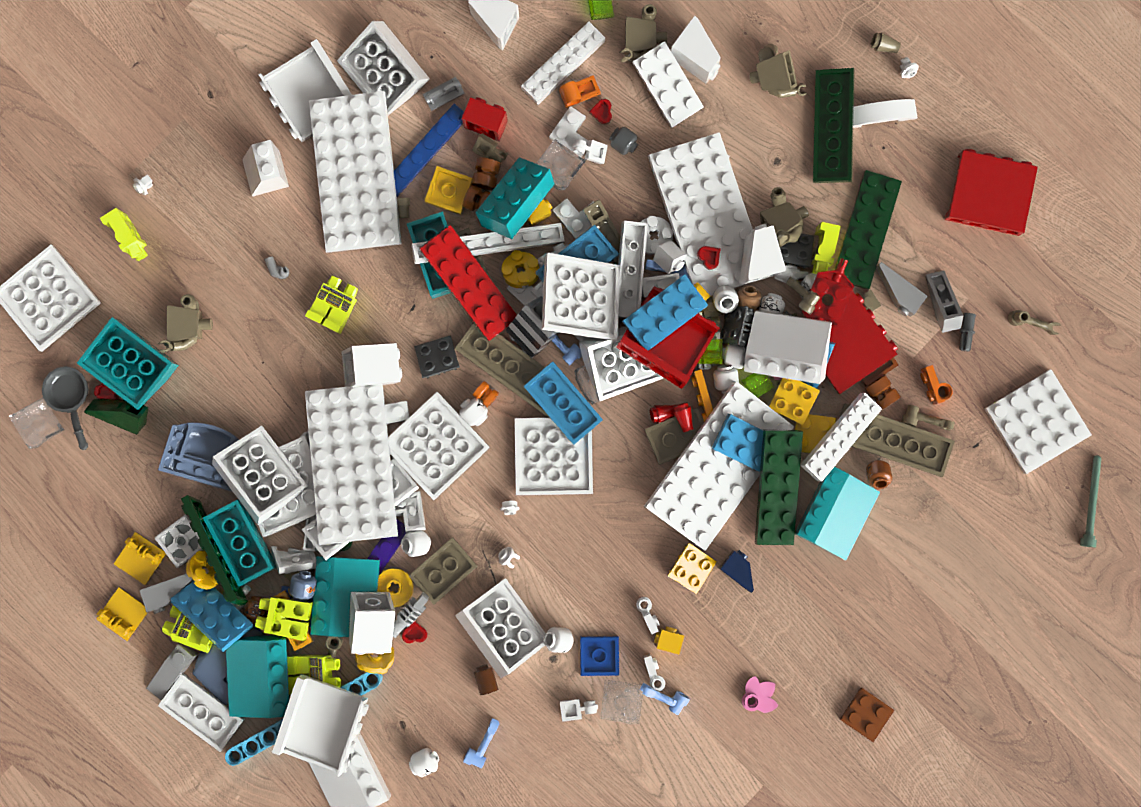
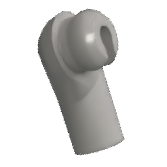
M268 257L264 260L272 277L286 279L289 276V269L285 266H277L274 257Z

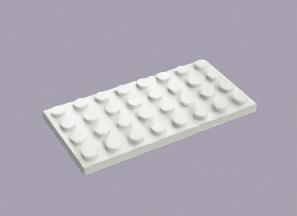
M378 91L309 100L326 253L402 244L385 92Z
M720 132L649 154L648 159L678 247L687 254L684 258V265L691 283L694 285L698 282L710 296L720 286L726 285L732 288L742 286L739 284L745 236L751 233L752 226ZM703 246L721 248L719 264L715 269L708 270L704 267L703 261H700L697 257L699 248Z
M736 381L731 384L644 505V507L704 551H706L760 475V472L711 449L727 415L731 414L761 430H792L794 428L791 423Z
M383 384L305 391L319 545L398 536Z

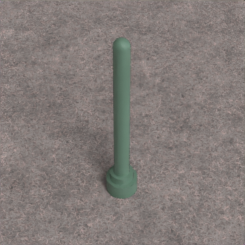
M1099 455L1093 458L1086 532L1080 540V546L1096 548L1097 544L1093 534L1101 468V457Z

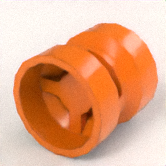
M485 381L473 393V396L482 400L487 408L499 395V392L495 389L492 390Z

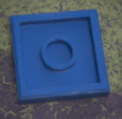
M580 636L581 676H619V636Z

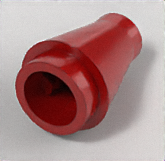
M688 402L673 406V414L682 431L693 430L691 406L688 405Z
M654 405L649 410L652 422L659 424L675 417L673 414V406L675 405Z

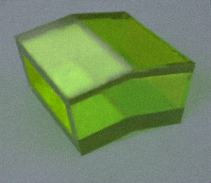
M588 0L591 20L614 18L612 0Z
M722 339L711 340L698 364H722Z
M753 373L741 380L745 388L757 398L774 388L768 375Z

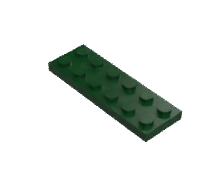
M854 68L816 70L813 183L852 182Z
M868 170L864 171L835 267L836 269L840 258L844 259L843 263L847 260L848 262L844 270L845 276L854 286L867 290L870 289L902 183L900 180Z
M763 429L755 530L756 545H794L803 431Z
M186 495L181 498L183 503L181 505L182 510L186 515H189L191 520L189 522L190 527L194 532H197L199 536L198 543L207 553L206 560L209 566L213 567L216 572L214 577L217 583L221 584L224 589L222 591L223 597L232 604L241 606L246 604L248 600L242 587H238L203 519L207 514L201 501Z

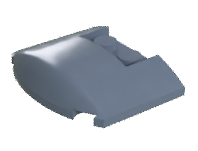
M190 422L172 425L158 470L232 491L212 465L213 456L239 439L230 432L209 424Z
M253 624V628L242 637L266 635ZM213 643L209 653L200 652L192 674L217 699L228 705L226 650L222 652Z

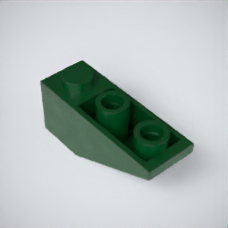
M94 399L84 410V413L137 435L147 422L148 407L143 405L137 410L125 400Z

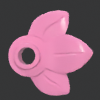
M755 676L750 678L745 685L746 693L742 697L743 707L748 711L758 709L763 713L775 710L778 704L771 698L775 690V683L769 681L759 683ZM749 698L755 699L753 704H748Z

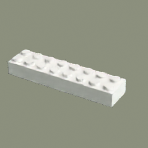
M588 22L521 85V89L539 105L605 42V37Z
M625 220L622 222L618 265H620L618 318L626 319L641 307L648 223Z
M860 393L800 466L816 481L822 482L882 408L866 393Z

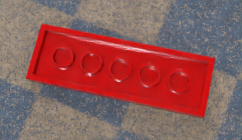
M451 225L445 227L418 248L487 341L493 339L515 319L517 314Z

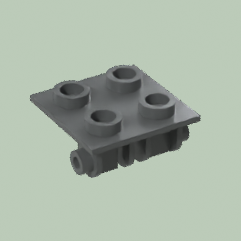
M802 233L797 242H788L782 246L780 250L784 263L786 262V265L791 263L792 265L803 267V269L811 267L814 236Z
M747 306L737 307L734 311L725 313L724 326L720 332V344H735L740 347H745L748 344L750 334L743 332L750 333L751 330L745 329L744 326H752L748 323L753 322L754 309H750Z
M451 335L414 346L422 378L427 377L428 379L436 374L440 375L442 372L445 374L446 371L457 370L460 367Z

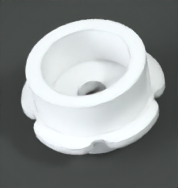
M504 501L500 510L505 515H514L519 510V507H517L516 501Z

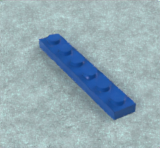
M455 103L394 170L396 197L404 191L462 126L464 111Z

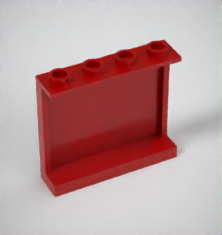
M965 149L959 153L958 158L960 160L950 209L946 213L945 220L1015 236L1025 233L1038 166H1034L1028 161L1015 162L1013 158L1009 157L997 158L991 153L979 154L973 149Z
M654 286L641 307L664 289ZM698 313L649 351L640 346L628 329L616 348L682 389L691 378L690 375L720 327L714 321L706 319Z
M854 291L851 293L839 326L831 327L830 341L836 344L827 363L825 375L838 394H841L898 355L896 352L898 348L892 340L888 341L885 337L887 332L883 326L875 323L873 320L876 318L870 309L866 310L862 304L865 301L859 293L855 294Z

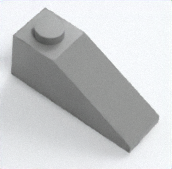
M880 262L876 266V270L892 302L898 308L897 310L900 314L911 317L928 296Z
M945 271L926 274L935 316L942 333L961 329L963 313Z
M187 574L141 589L140 593L146 612L153 611L156 614L165 611V606L172 604L170 598L193 582L192 577L189 578Z
M181 643L178 644L164 661L146 689L162 700L179 676L187 670L199 654L189 646Z

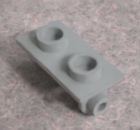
M454 77L424 93L423 96L431 111L465 93L459 80Z

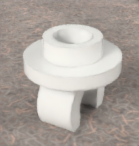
M908 57L900 60L902 63L900 65L902 70L900 75L902 78L913 77L918 70L917 63H911Z
M148 175L144 176L141 180L138 178L133 179V187L136 192L143 195L148 194L147 189L153 186L151 183L153 180Z
M511 547L502 549L498 556L499 563L510 568H514V565L510 563L511 558L515 557L519 560L520 557Z

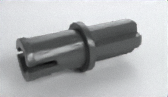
M964 313L962 329L959 331L961 333L959 350L969 352L971 350L972 337L975 334L976 314Z

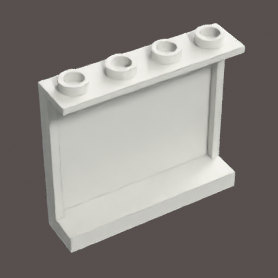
M317 39L311 42L312 47L267 75L259 74L262 79L259 83L263 90L270 92L272 95L269 98L275 108L279 106L282 111L279 113L284 123L289 122L292 127L289 129L294 139L299 138L301 142L313 136L309 100L352 95Z
M300 675L296 679L272 753L277 755L285 753L337 772L336 777H339L343 772L346 773L350 761H348L349 754L353 753L356 742H354L355 736L359 735L362 728L361 718L366 715L369 707L366 704L368 698L312 677Z

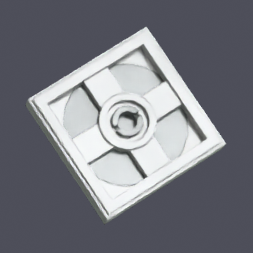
M186 514L154 537L176 568H180L188 562L197 551L203 550L198 543L199 536L190 527L189 522L191 520Z

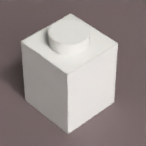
M671 240L658 246L653 261L669 274L679 271L684 266V258L687 254Z

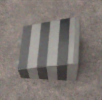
M542 296L526 304L505 330L509 337L530 358L538 355L560 333L542 330Z

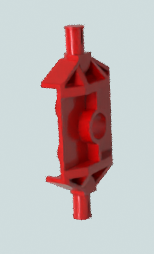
M840 258L835 270L817 273L811 290L821 297L815 304L816 308L812 314L802 310L801 313L806 318L832 322L831 327L839 326V322L855 287L844 274L847 260L843 263L844 259ZM829 294L833 297L831 305L823 304L822 297Z

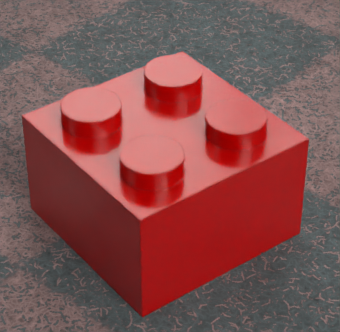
M470 97L462 117L464 128L478 134L483 133L487 137L500 142L508 122L506 111L497 104L493 106L486 104L487 102L482 98L476 97L474 99Z

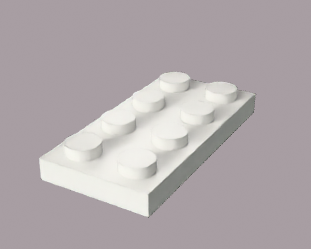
M665 41L632 62L671 128L704 107Z
M184 673L179 676L158 705L219 752L224 749L245 720L243 717L229 716V707Z

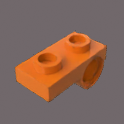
M594 75L578 82L571 81L565 83L559 88V94L565 108L601 94Z
M933 365L921 369L922 373H920L922 382L927 385L929 401L935 405L948 400L953 394L952 387L947 383L939 384ZM940 387L945 390L944 397H940L938 394Z

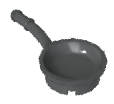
M59 367L49 372L44 379L42 395L47 405L52 409L71 413V421L79 444L78 446L81 450H86L88 443L83 434L77 410L88 396V383L83 374L75 368Z

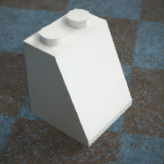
M468 0L472 17L496 46L503 51L519 19L518 5L509 0Z
M694 16L673 44L671 52L680 66L706 84L709 79L713 80L718 74L721 66L719 65L721 57L699 19Z
M267 140L252 144L242 159L251 195L256 196L289 187L280 151L273 142Z
M759 225L755 229L750 230L751 233L745 236L739 278L740 285L773 277L786 271L774 226Z
M397 343L351 346L343 350L342 362L345 387L375 384L388 385L400 382L402 369L399 367L398 362L400 351L397 348Z
M351 592L349 631L351 653L360 655L365 653H391L395 608L390 592Z

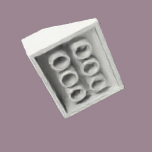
M372 21L337 60L363 93L385 92L388 115L416 94L430 80L384 21Z
M756 310L746 349L744 371L820 384L825 379L832 322Z
M626 326L618 329V339L616 340L593 337L579 342L583 362L599 401L663 379L659 374L616 348L627 330Z
M260 426L213 456L212 465L257 525L275 514L307 488V484L263 426Z
M506 578L455 615L500 678L510 674L545 646L544 636L546 633Z
M361 733L355 736L354 742H356L353 753L349 754V767L346 773L343 772L339 777H336L337 772L309 762L330 807H376L388 801L391 797Z

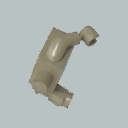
M648 4L642 8L641 19L626 17L625 49L619 52L624 54L625 57L621 59V62H626L627 60L633 62L655 48L656 43L665 41L667 44V32H656V22L654 20L657 9L653 5Z
M767 44L758 54L760 63L756 64L757 71L750 73L751 83L760 82L762 90H768L769 94L779 98L795 96L796 93L805 96L807 92H799V89L806 85L803 83L797 85L790 50L776 55L778 53L776 45Z
M775 187L770 195L773 207L761 211L760 220L762 225L766 224L767 227L774 226L779 247L781 248L788 242H797L803 232V219L808 217L809 213L805 206L795 210L790 203L786 202L784 190L781 187Z
M186 294L182 296L180 302L183 308L167 306V340H162L158 343L164 344L166 349H161L160 353H165L169 349L171 351L187 350L196 344L198 339H202V330H212V319H202L199 303L193 295Z

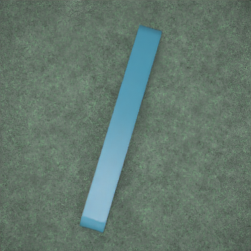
M365 672L340 688L353 692L351 685L358 684L360 692L356 694L362 696L375 689L382 682L383 676L379 673ZM370 674L376 675L377 683H370L368 676ZM283 719L230 748L225 754L226 762L231 766L238 765L274 745ZM268 731L274 734L273 741L267 739L266 733ZM250 741H254L257 744L256 750H252L249 747ZM232 751H237L240 754L239 760L232 757Z

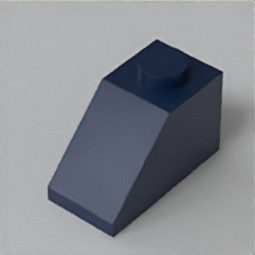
M732 550L718 569L752 593L754 588L750 562L746 560L748 556L740 550L737 552Z

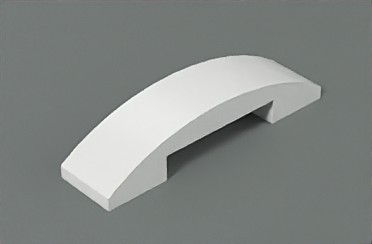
M891 100L855 106L853 128L894 120L899 122L917 119L915 100Z

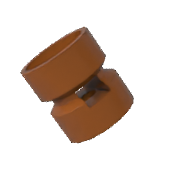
M478 157L475 166L477 172L473 174L471 184L484 190L493 191L497 184L495 176L499 174L501 163L493 159Z
M471 184L465 195L462 207L470 211L478 210L491 192H482V188Z
M886 375L865 388L869 396L875 398L874 402L882 410L901 398L898 391L890 387L892 383Z

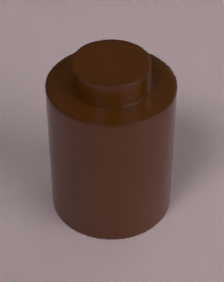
M487 664L477 667L474 676L480 695H486L499 690L493 668L488 667Z

